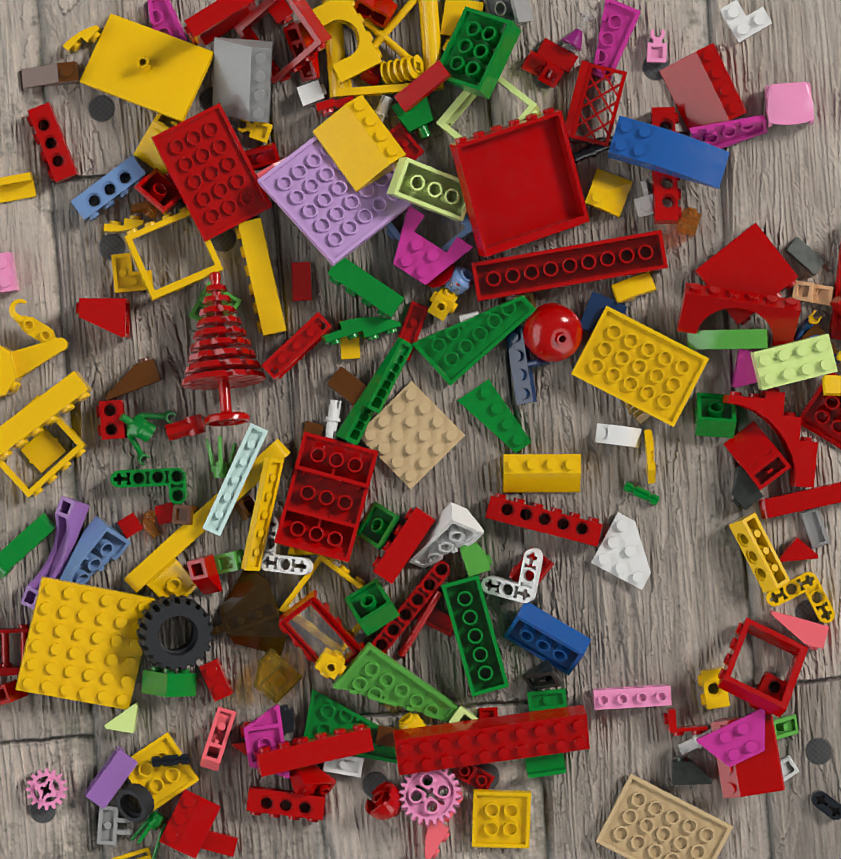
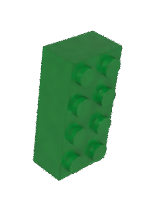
M346 258L334 267L332 266L327 273L331 283L337 287L341 284L346 288L345 292L354 298L356 295L362 298V304L370 309L372 306L378 309L377 314L383 318L390 317L392 319L405 300L404 297Z

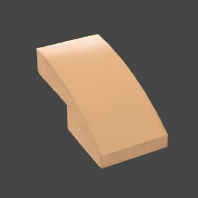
M795 280L796 284L794 285L792 298L832 307L830 302L833 300L835 287Z

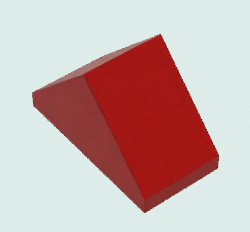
M794 537L778 556L780 562L819 559L818 554L797 537Z

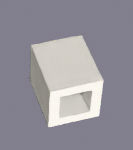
M318 80L297 87L304 108L325 101L324 95H327L324 84H320Z

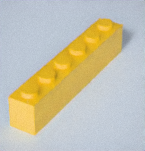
M257 218L238 224L239 228H236L237 238L242 239L243 243L240 251L242 258L246 257L247 265L244 266L246 277L250 276L252 283L248 284L250 295H254L256 301L252 303L254 313L259 314L260 321L257 322L259 333L263 332V336L286 332L262 219Z

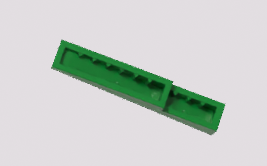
M400 337L397 339L339 428L336 436L354 445H358L374 412L380 414L414 347L412 344Z

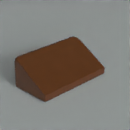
M339 367L326 384L353 406L367 387L343 367Z

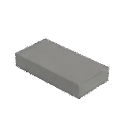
M819 508L799 512L810 548L814 549L829 544L830 541Z

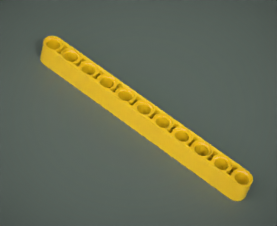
M279 439L275 440L256 458L236 502L260 482L265 457L285 459L291 453ZM218 493L193 515V525H182L124 578L125 582L135 593L139 592L152 577L206 531L203 529V526Z

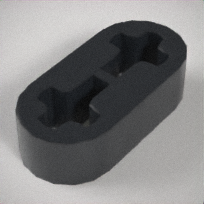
M822 790L812 793L811 802L816 808L833 820L841 819L840 803ZM823 794V799L827 803L825 805L821 802L817 804V795L822 796ZM830 805L834 808L838 806L839 814H833L832 816V811L828 807Z

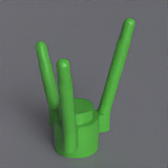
M219 435L218 462L214 463L210 442L206 438L205 442L211 464V472H214V478H226L234 460L237 444L233 443L227 465V462H223L222 436Z

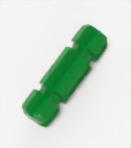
M629 481L623 487L624 491L631 492L632 495L644 501H649L648 503L652 505H657L659 501V496L650 494L651 492L637 485L634 486Z

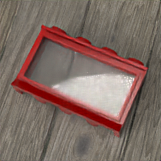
M314 589L279 617V628L284 634H288L291 637L292 643L297 648L300 647L304 651L305 657L310 662L313 661L315 663L324 648L327 647L332 651L337 650L344 655L343 658H345L344 665H346L364 648V643H357L354 639V633L351 630L347 631L342 626V620L339 616L334 617L330 613L329 605L326 602L321 603L317 598V591Z

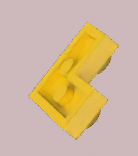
M131 254L111 255L115 293L146 290L139 272H133ZM146 270L153 285L152 270Z

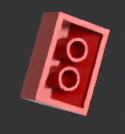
M185 789L159 842L196 859L221 806Z

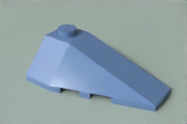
M95 516L84 530L60 580L81 584L87 583L91 575L97 571L101 572L105 569L104 565L111 560L115 561L131 542L107 522Z

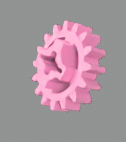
M46 768L45 772L39 769L38 775L33 773L31 775L33 780L27 781L31 786L26 788V791L31 793L27 798H33L31 804L38 803V809L45 806V810H48L50 805L55 809L57 807L56 802L61 805L63 803L61 798L67 797V794L63 792L68 790V787L64 786L67 779L61 780L63 774L56 775V769L50 772L49 768ZM48 776L45 781H38L39 778ZM55 780L58 782L59 788L56 787ZM50 782L49 789L51 791L45 795V788L43 787ZM35 790H38L40 797L36 795ZM48 797H57L52 801H46Z

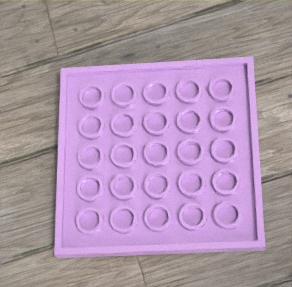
M316 136L257 181L333 267L412 205V203L387 194L395 169L356 192Z

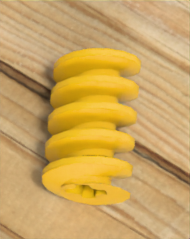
M419 55L414 57L408 56L407 59L402 57L400 60L395 59L394 62L388 60L387 63L385 61L380 63L382 79L388 85L413 81L424 71L423 60Z

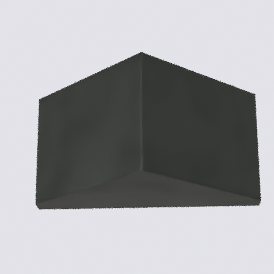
M548 660L543 661L523 675L531 690L561 687L563 684Z

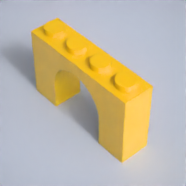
M330 0L312 9L324 27L333 23H342L350 27L355 33L357 39L355 52L330 67L338 85L382 62L380 50L374 47L371 33L369 30L366 31L363 26V17L360 13L357 14L354 9V0Z

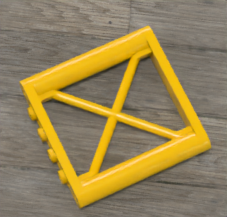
M322 0V4L330 0ZM408 0L383 31L369 19L363 18V25L377 36L372 42L375 48H378L384 42L401 58L406 57L407 59L411 55L389 37V34L413 6L419 2L423 72L438 60L440 61L442 51L438 0ZM333 23L325 27L332 37L326 43L330 99H342L352 95L354 98L363 95V97L381 96L382 94L394 95L410 84L352 87L350 79L338 85L330 67L346 58L344 28L342 23ZM442 83L434 91L444 90V83Z

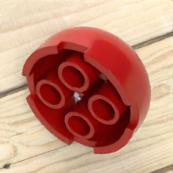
M546 303L537 307V310L530 318H527L523 329L524 342L527 348L535 356L548 362H559L572 356L580 346L583 335L582 325L578 316L571 309L559 303Z

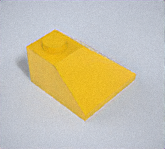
M597 168L586 196L585 204L620 218L633 182Z

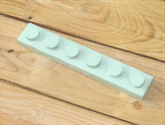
M250 423L203 529L221 536L267 436L268 430Z

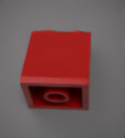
M79 298V302H76V314H79V318L120 337L129 339L130 300L126 298Z

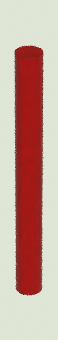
M437 589L399 650L398 654L401 657H405L442 597V591Z

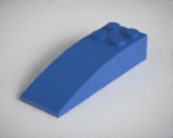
M619 115L607 157L719 189L730 152L689 136Z

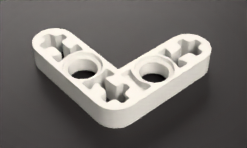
M272 515L271 522L276 523V526L270 525L269 532H275V535H269L268 532L261 568L271 572L296 575L310 574L313 570V563L309 558L280 555L281 545L275 543L272 549L268 547L267 542L270 538H273L275 541L281 519L279 516ZM285 559H288L290 562V567L287 570L283 568V561ZM266 561H277V565H269ZM296 564H304L306 569L296 567Z
M531 548L525 552L519 582L491 575L482 580L481 586L483 591L521 603L533 601L536 597L542 567V551L538 548ZM534 553V556H536L537 559L533 560L532 557H530V554ZM527 570L534 573L532 581L526 578ZM492 580V584H500V586L493 587L490 589V585H488L487 582H490ZM506 584L511 585L513 588L511 595L507 594L504 590ZM527 590V593L530 594V596L525 598L524 594L517 593L518 591L523 592Z

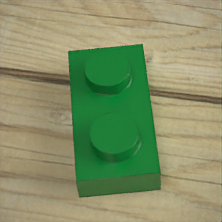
M565 688L527 692L529 711L567 707Z

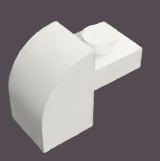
M597 423L595 442L639 448L642 429Z

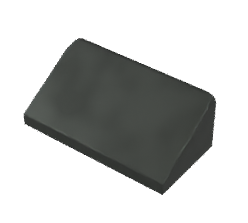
M798 236L785 250L789 256L812 276H815L826 262Z

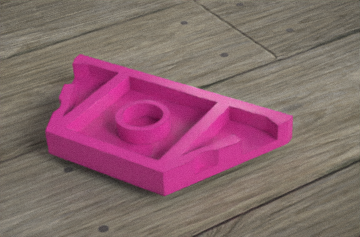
M279 704L274 705L243 727L249 767L258 769L254 751H258L259 747L266 745L275 747L278 746L277 743L284 741ZM289 771L277 773V775L284 778H290Z
M760 708L696 740L728 767L738 764L765 751V710Z

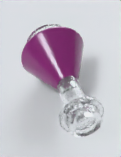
M587 11L579 14L582 19L577 28L561 39L563 43L561 47L573 54L576 51H581L583 31L589 21H594V16Z

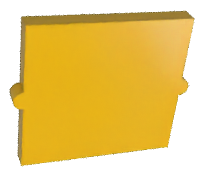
M44 428L42 433L34 437L21 449L29 459V463H33L41 473L67 452L58 442V438H55L47 428Z

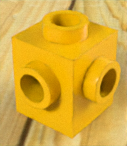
M442 287L439 292L435 291L429 300L432 304L427 312L444 321L449 313L453 314L458 304L455 302L458 296L449 291L448 288Z
M325 647L315 662V668L325 678L335 679L337 675L341 676L346 668L344 665V655L337 650L332 651Z

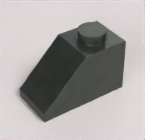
M740 465L735 467L732 488L734 499L732 501L738 509L742 507L743 510H746L764 496Z
M677 756L676 760H671L673 785L712 784V779L691 759H687V756Z

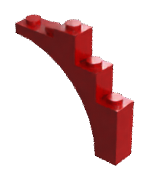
M769 388L767 391H761V398L760 394L749 393L748 397L741 396L742 392L730 391V395H723V403L738 405L753 412L773 429L782 443L788 463L791 466L789 468L790 486L814 488L818 442H812L810 437H800L802 417H795L796 413L784 412L785 392H779V388Z

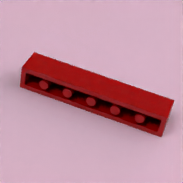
M359 723L347 730L345 728H338L334 730V733L326 734V732L317 733L313 738H308L307 736L299 737L296 739V742L292 743L282 741L277 743L278 746L270 747V745L261 746L258 751H254L258 773L261 777L374 751L370 728L363 723Z

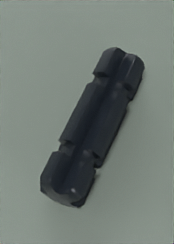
M189 754L152 757L153 767H160L161 765L163 767L177 766L179 764L188 765L190 763Z

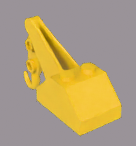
M16 299L10 304V317L18 323L23 332L41 343L15 351L5 346H0V398L10 396L13 393L16 394L22 385L19 383L22 377L68 348V341L64 338H57L52 328L33 317L22 316L16 313L15 306L17 304L27 303L24 299Z

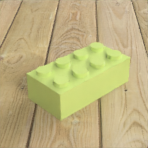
M407 157L399 158L387 194L452 220H464L467 208L457 177Z
M822 334L750 352L759 390L838 372L829 334Z

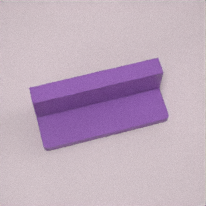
M118 745L84 791L85 797L100 807L105 808L136 767L137 761L127 755L125 749Z

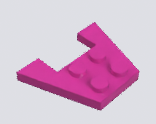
M410 206L407 209L393 265L424 285H427L471 250L473 246L456 237L446 253L415 232L425 215Z

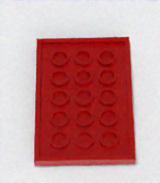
M220 103L151 137L204 242L273 207L266 192L257 183L258 177Z

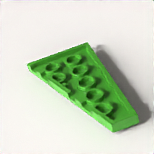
M370 642L365 645L342 675L332 684L335 689H344L355 695L367 696L368 699L395 707L400 706L412 712L417 711L425 714V716L445 722L459 708L458 704Z

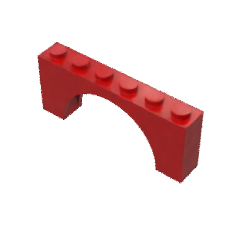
M698 283L685 284L677 320V331L696 334L700 324L709 315L722 309L742 308L757 313L768 323L772 331V346L793 342L801 312L800 300L758 294L756 292H744L737 289L719 288L717 286H705Z

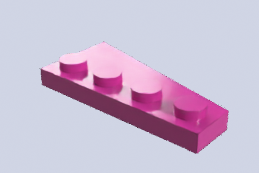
M605 0L594 64L617 68L641 11L615 0ZM593 68V76L600 79L604 77L601 70Z

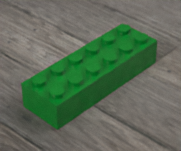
M479 575L442 583V590L472 697L509 687Z

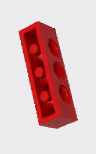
M47 102L27 110L29 116H26L29 126L34 127L36 134H33L37 145L41 144L43 150L40 152L44 163L48 162L50 167L47 171L51 181L55 180L59 184L79 176L52 105ZM48 121L49 128L45 131L40 130V124ZM50 139H55L56 146L49 149L47 142ZM62 157L63 164L56 167L54 165L55 158Z
M250 785L246 811H250L251 815L258 816L262 815V813H268L270 817L280 818L281 815L288 816V819L300 820V817L307 818V821L317 823L319 820H323L326 795L295 794L293 790ZM270 798L272 805L265 807L262 804V799ZM283 800L290 801L291 807L289 809L281 807ZM303 802L308 803L310 810L302 811L300 804Z

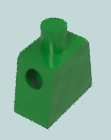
M427 97L407 113L399 103L391 106L393 113L409 134L417 131L421 140L431 136L427 125L433 123V117Z

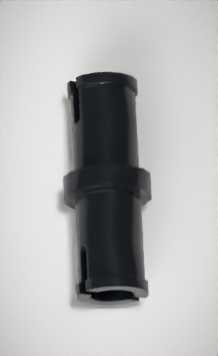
M589 143L587 147L572 152L575 163L577 164L590 157H597V154L609 150L611 143H609L608 147Z

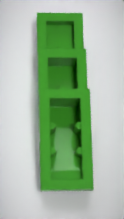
M767 329L697 330L696 334L687 333V347L692 350L768 348Z

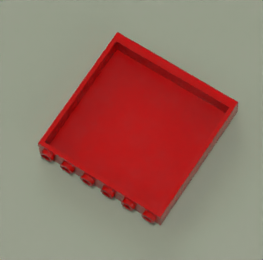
M554 107L542 110V114H528L525 116L526 119L520 121L519 119L510 120L508 125H495L490 127V131H477L472 133V137H459L455 139L454 143L449 144L480 256L488 257L590 222L561 110H555Z

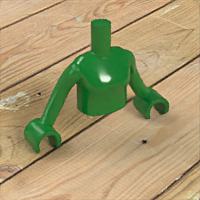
M167 410L163 414L142 412L133 418L124 413L121 414L119 420L128 425L126 435L138 454L137 461L141 465H146L141 461L142 457L146 456L149 459L150 457L142 451L135 437L147 442L153 435L156 426L146 419H165L168 423H172L168 420V416L170 414L177 416L173 411Z

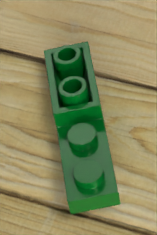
M381 317L354 318L339 322L337 324L339 331L324 335L321 338L324 345L329 343L330 346L341 343L340 339L345 337L348 340L359 337L358 333L361 334L362 340L368 338V341L379 338L378 334L386 332V335L397 332L396 328L400 327L401 324L398 321Z

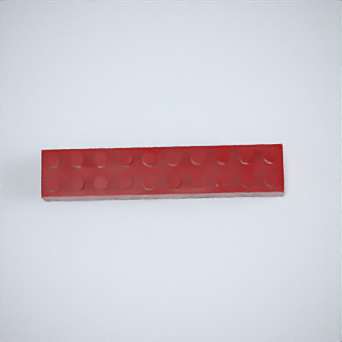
M662 230L474 262L471 263L477 302L664 270L668 268Z
M583 705L393 731L399 775L590 749L587 713Z

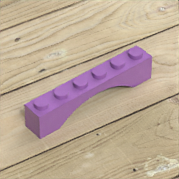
M61 496L55 512L56 533L51 553L41 571L27 585L20 602L21 604L34 610L41 577L61 578L90 505L73 498Z

